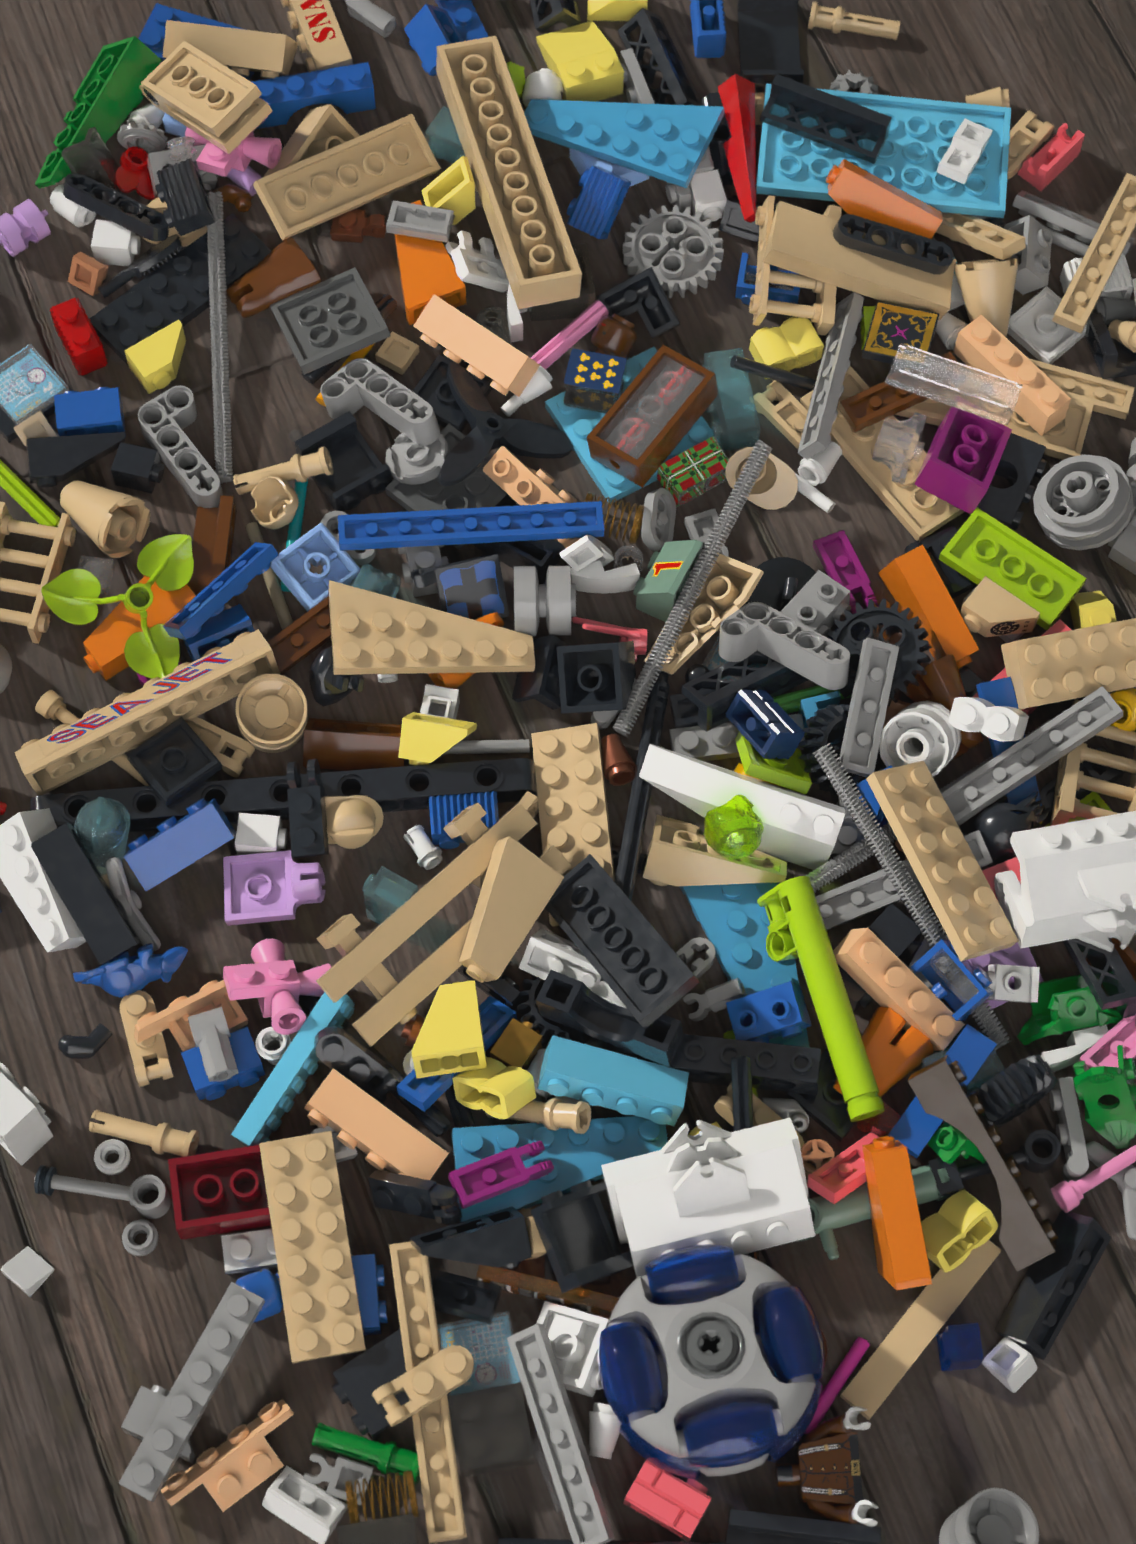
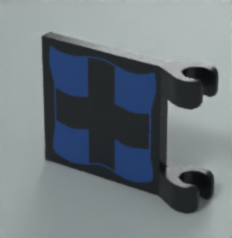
M497 552L434 568L416 569L411 572V580L416 588H424L434 583L437 584L441 610L473 620L498 612L501 618L510 616Z

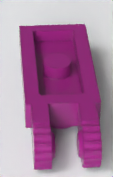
M844 530L814 540L812 546L826 574L851 591L850 613H856V601L853 595L861 592L866 608H868L869 599H872L877 607H879L870 587L871 582Z
M542 1141L529 1143L519 1148L515 1146L451 1171L448 1178L452 1187L457 1191L462 1209L528 1184L529 1181L537 1180L554 1171V1166L549 1160L525 1168L523 1161L536 1157L545 1150Z

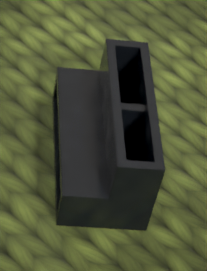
M554 539L474 543L475 547L487 554L497 552L499 561L513 569L514 566H535L539 584L544 583L548 566H556L561 559L559 553L564 550V546Z

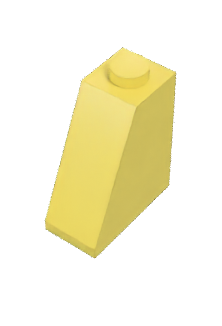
M475 980L439 986L411 1051L416 1079L487 1068Z

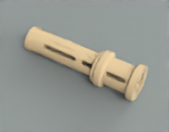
M813 2L808 29H813L814 27L832 30L834 34L840 33L843 30L897 41L900 21L845 12V9L841 6H837L835 9L818 6L817 2Z
M324 446L320 447L318 452L301 456L300 454H295L288 462L240 475L236 474L233 476L234 485L248 482L235 488L239 495H243L244 493L251 492L260 480L269 476L280 477L286 482L296 479L297 482L303 483L307 482V479L312 476L324 473L327 476L333 475V464L328 449Z
M552 1098L547 1102L531 1101L507 1119L541 1123L552 1131L565 1128L573 1129L577 1134H584L590 1126L591 1108L587 1102L580 1101L577 1104L563 1103L561 1099ZM485 1112V1114H486L487 1117H489V1118H495V1117H493V1116H491V1115H489L488 1113Z
M95 1110L91 1118L105 1122V1124L102 1125L91 1121L89 1123V1131L92 1133L96 1132L151 1146L152 1151L159 1155L167 1152L182 1157L192 1156L196 1154L198 1148V1131L191 1130L190 1132L173 1129L169 1123L165 1122L154 1126Z

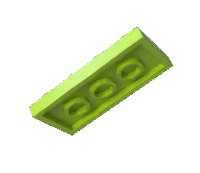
M978 507L939 556L940 561L975 584L979 585L986 576L1040 612L1036 624L1046 630L1055 623L1086 581V577Z

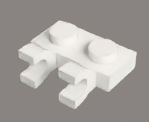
M461 230L457 233L459 245L453 242L445 244L446 250L452 256L456 266V273L461 281L502 293L508 290L509 281L502 261L495 258L491 239L482 237L478 240L481 246L479 252V250L472 247L473 242L470 233Z

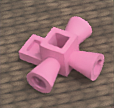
M186 127L185 141L188 146L206 144L196 160L198 169L226 177L231 168L244 172L252 159L273 169L281 157L282 143L279 138L254 137L252 131L239 146L228 154L188 127Z
M277 939L262 940L251 951V958L255 964L224 967L223 979L229 1000L258 998L263 1018L272 1017V1028L275 1032L283 1035L296 1033L307 1019L306 1014L299 1005V995L321 997L324 991L316 981L331 966L328 963L297 973L294 961L285 960V946L281 941Z

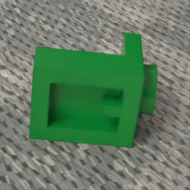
M946 1121L928 1142V1145L948 1165L952 1164L960 1154L966 1159L972 1155L982 1163L986 1161L976 1145L960 1130Z

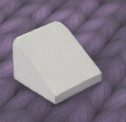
M29 1246L10 1259L0 1269L9 1280L29 1297L55 1271L50 1264Z
M1005 1337L981 1361L982 1365L1013 1393L1017 1392L1037 1370L1032 1354Z

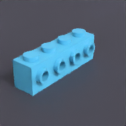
M552 1035L544 1053L537 1089L547 1091L554 1096H565L587 1102L591 1106L613 1109L624 1115H634L649 1119L657 1124L674 1126L684 1108L689 1072Z

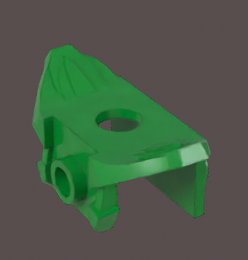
M1081 974L1039 982L1038 1002L1030 1003L1032 1017L1024 1024L1017 1038L1025 1046L1034 1040L1049 1035L1063 1034L1066 1031L1097 1025L1101 1027L1111 1023L1117 1024L1123 1018L1118 1011L1112 1008L1101 1010Z
M1123 1045L1117 1046L1118 1068L1100 1066L1087 1069L1085 1061L1074 1063L1075 1075H1078L1073 1078L1075 1090L1079 1100H1084L1085 1120L1107 1141L1112 1143L1116 1149L1127 1148L1130 1145L1131 1139L1136 1134V1083L1133 1080L1136 1079V1068L1133 1058H1126ZM1111 1094L1118 1097L1119 1101L1114 1105H1103L1098 1099L1103 1095Z

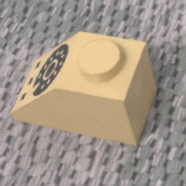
M985 576L963 603L960 614L971 632H978L984 637L1032 632L1040 612Z

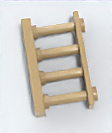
M769 195L764 204L758 206L755 217V224L760 225L755 294H752L749 304V312L753 314V325L759 326L767 312L809 318L811 322H814V329L817 334L826 336L835 324L837 286L800 274L770 270V264L763 262L775 214V196ZM829 205L823 215L839 220L842 208ZM769 283L812 289V292L816 293V303L808 306L768 300Z
M0 502V563L6 561L45 568L40 585L0 577V591L36 597L31 614L0 608V621L27 626L32 643L39 644L42 633L48 631L50 624V614L48 613L50 608L42 596L41 589L60 575L68 546L72 547L75 542L76 528L72 526L69 514L62 513L58 528L14 520L9 514L6 503ZM12 532L54 541L49 556L4 548L5 535H9Z
M1075 699L1072 706L1081 700ZM1110 725L1096 734V736L1134 745L1133 759L1088 748L1086 743H1082L1059 759L1050 826L1067 823L1070 818L1075 819L1076 816L1092 819L1120 814L1080 803V799L1075 798L1076 791H1079L1080 788L1127 800V812L1136 811V732L1124 731ZM1088 761L1132 773L1130 787L1086 776L1083 771L1079 770L1080 763Z

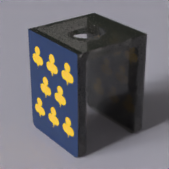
M572 349L564 378V386L567 387L564 405L607 413L623 394L626 382L627 358Z

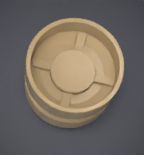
M264 674L253 678L245 684L236 701V717L241 735L255 749L262 752L279 753L295 746L303 737L308 721L306 697L297 683L280 674Z

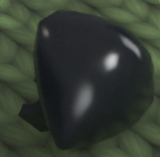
M332 646L320 651L309 671V683L313 697L323 707L339 702L353 690L357 692L363 691L364 677L362 674L334 675Z

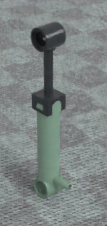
M1036 1130L1027 1137L1018 1151L1005 1155L1007 1157L1012 1155L1018 1165L1023 1164L1030 1172L1044 1173L1052 1167L1058 1158L1061 1150L1060 1141L1050 1131ZM1032 1146H1043L1048 1152V1157H1037L1032 1151ZM941 1158L928 1161L926 1166L912 1169L917 1204L920 1205L934 1200L935 1203L946 1201L949 1197L964 1189L962 1181L992 1173L988 1162L982 1163L979 1161L957 1168L955 1161L948 1165ZM867 1183L859 1186L836 1204L831 1203L822 1196L808 1198L815 1234H819L828 1259L836 1260L840 1255L833 1229L871 1219ZM813 1237L806 1238V1239H802V1240H798V1241H807V1240H809V1239H811V1238H813Z

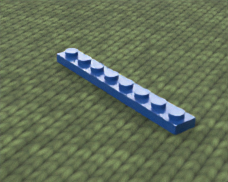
M602 501L338 515L340 551L566 539L583 538L586 535L603 537Z

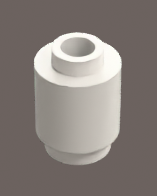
M64 184L58 185L50 196V204L53 205L54 211L76 227L90 224L94 220L96 213L67 199L63 195Z

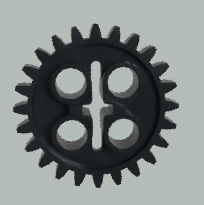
M869 599L867 609L856 603L855 614L844 610L847 620L844 622L837 619L834 620L839 629L837 632L827 631V634L834 642L842 645L850 652L848 684L840 689V693L845 698L850 694L852 698L856 673H851V669L855 663L859 662L863 641H857V637L861 631L870 629L867 638L889 643L893 634L902 633L901 640L892 644L899 646L889 697L897 703L898 692L901 691L906 696H909L910 693L907 688L909 684L919 687L920 684L915 676L917 674H927L921 663L931 662V658L923 653V651L931 649L932 645L928 641L923 640L929 633L925 628H920L923 622L918 616L912 618L914 613L910 608L902 611V606L897 601L890 608V604L886 599H882L880 606L877 607L876 603ZM880 625H884V626L881 628V631H880V634H879V633H878L879 626H880Z

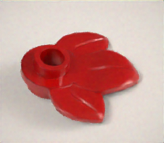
M130 147L122 153L120 158L121 166L115 173V180L118 188L123 193L136 190L143 198L154 200L158 197H154L147 164L148 153L140 147Z

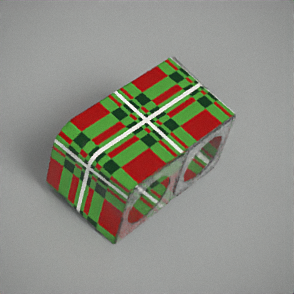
M712 436L661 464L658 468L657 479L662 487L673 495L676 507L678 508L727 481L725 473L729 460L716 437Z

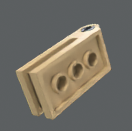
M183 41L140 85L142 93L153 105L228 154L239 146L272 112L269 104L259 98L262 93L257 85L186 41Z

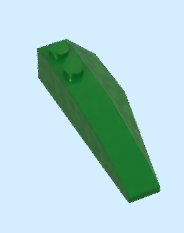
M136 36L105 45L101 49L73 98V101L77 104L73 112L70 110L66 113L63 121L67 124V127L57 134L53 142L57 150L47 156L34 184L39 189L55 185L79 168L109 140L132 109L136 108L143 100L144 95L140 89L141 82L158 67L161 59Z

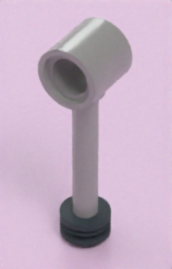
M40 1165L34 1179L36 1194L42 1193L43 1195L51 1196L54 1189L126 1200L130 1201V1205H134L139 1214L147 1219L162 1217L167 1213L171 1205L170 1193L162 1180L154 1175H143L137 1178L130 1187L57 1175L56 1167L47 1166L46 1168L45 1165ZM152 1190L159 1192L158 1198L153 1203H142V1198L147 1192Z

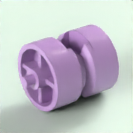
M27 199L13 208L12 215L4 213L0 216V244L12 257L27 249L29 241L37 243L51 234L44 218L49 215L46 209L40 212L37 206L30 199Z

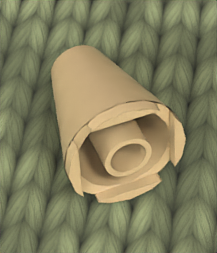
M1009 258L1006 261L986 259L954 264L955 274L970 323L982 314L1006 337L1017 276L1018 258Z
M79 480L67 484L61 491V507L97 547L109 557L121 558L133 551L129 547L135 540L141 542L149 527L150 511L145 507V502L140 498Z

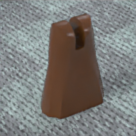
M289 237L274 248L255 267L236 280L225 292L230 301L236 304V309L241 316L248 318L270 308L271 304L322 281L316 268L293 237Z
M946 655L925 666L924 669L927 671V674H917L915 676L920 684L919 687L909 684L907 688L910 695L906 696L911 703L931 701L942 704L951 711L954 698L967 697L954 656ZM960 730L961 742L959 750L953 759L959 758L969 748H974L982 743L983 737L981 732H965Z

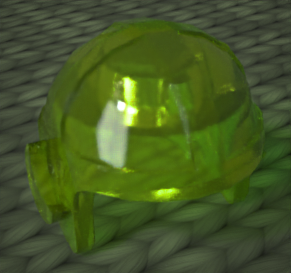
M736 795L726 804L708 811L705 816L704 837L707 844L715 852L730 860H737L751 855L761 843L764 830L763 823L752 810L754 805L746 796Z

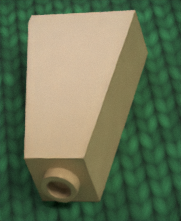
M511 836L498 840L494 846L459 960L467 968L466 973L482 983L499 979L564 879L560 873Z

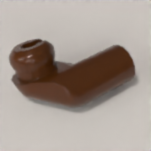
M226 184L210 191L213 193L217 191L222 192V202L234 204L239 212H246L252 207L250 193L235 185Z

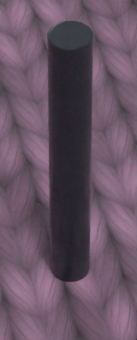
M736 355L730 361V367L808 391L814 390L816 379Z

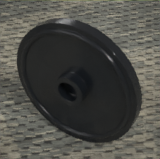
M777 557L769 559L757 567L764 574L746 604L761 602L780 612L816 572L804 562L794 558Z

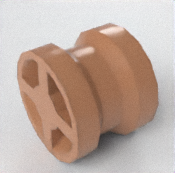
M821 1139L807 1141L801 1148L806 1179H808V1175L835 1157L832 1147Z

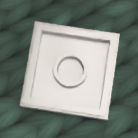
M1047 286L1010 316L1007 333L1040 362L1052 364L1086 335L1087 324L1081 334L1053 322L1054 314L1062 299Z

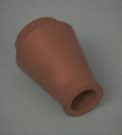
M606 735L601 739L604 777L614 786L625 785L633 780L636 764L622 744L619 735Z

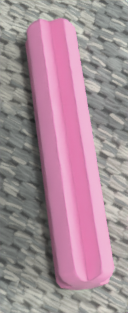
M596 300L535 353L531 359L546 370L592 330L603 316H608L609 311L601 301Z

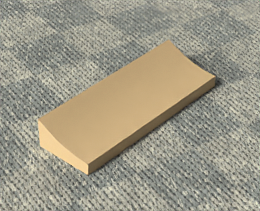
M779 201L777 204L763 258L764 263L886 303L939 313V320L950 310L956 259H953V262L943 274H931L844 247L833 236V229L838 220ZM871 235L876 244L886 245L885 240L881 236ZM901 244L905 253L915 254L912 246Z

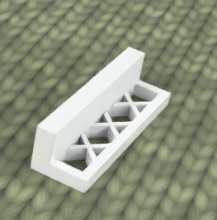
M542 928L531 936L519 969L543 980H546L550 970H554L583 982L590 990L605 1000L627 1008L605 981H600V974L573 942Z

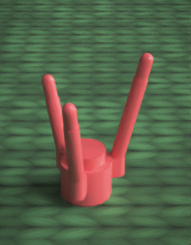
M579 617L572 618L573 623L581 624L585 630L619 636V642L634 641L635 662H637V655H646L647 629L623 627Z

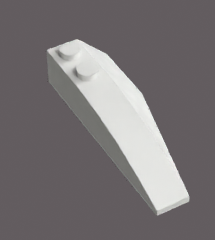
M649 744L639 775L640 778L751 848L812 870H816V868L823 866L828 861L845 817V809L843 807L653 744Z

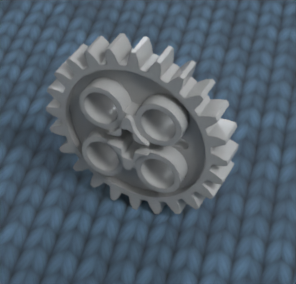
M678 205L674 206L672 212H668L667 208L662 206L660 214L650 209L649 218L639 215V224L631 223L630 232L625 233L623 263L628 265L627 274L637 275L653 267L664 291H667L668 298H672L674 291H678L679 295L684 298L685 290L687 289L695 295L697 294V285L706 289L708 279L715 280L716 271L721 270L724 249H722L723 239L718 238L719 229H711V219L702 222L701 212L691 216L690 207H687L683 213L679 212Z

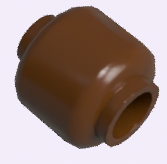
M613 313L612 317L603 316L590 338L591 343L597 347L595 352L626 358L637 340V333L633 330L636 325Z

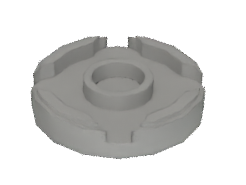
M402 433L394 439L395 444L392 445L391 449L390 446L386 451V464L390 467L393 478L399 482L410 485L423 484L439 476L441 467L450 453V449L441 433L435 442L428 445H419Z

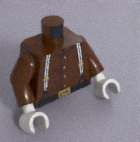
M852 1407L846 1412V1415H840L824 1421L807 1433L802 1439V1444H799L795 1450L796 1463H779L775 1465L777 1486L798 1485L800 1503L807 1504L810 1512L826 1521L849 1524L860 1522L873 1527L876 1526L877 1521L866 1518V1512L870 1508L877 1509L879 1507L870 1501L863 1500L857 1432H851L852 1429L867 1430L870 1428L871 1423L864 1422L858 1424V1414L862 1411H867V1408Z

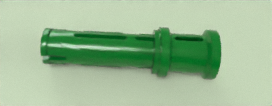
M323 1423L318 1424V1428H316L313 1436L312 1446L377 1466L378 1471L384 1475H387L389 1472L394 1474L398 1472L400 1476L404 1477L405 1471L412 1470L414 1484L418 1483L420 1472L416 1452L398 1447L395 1441H387L384 1444Z

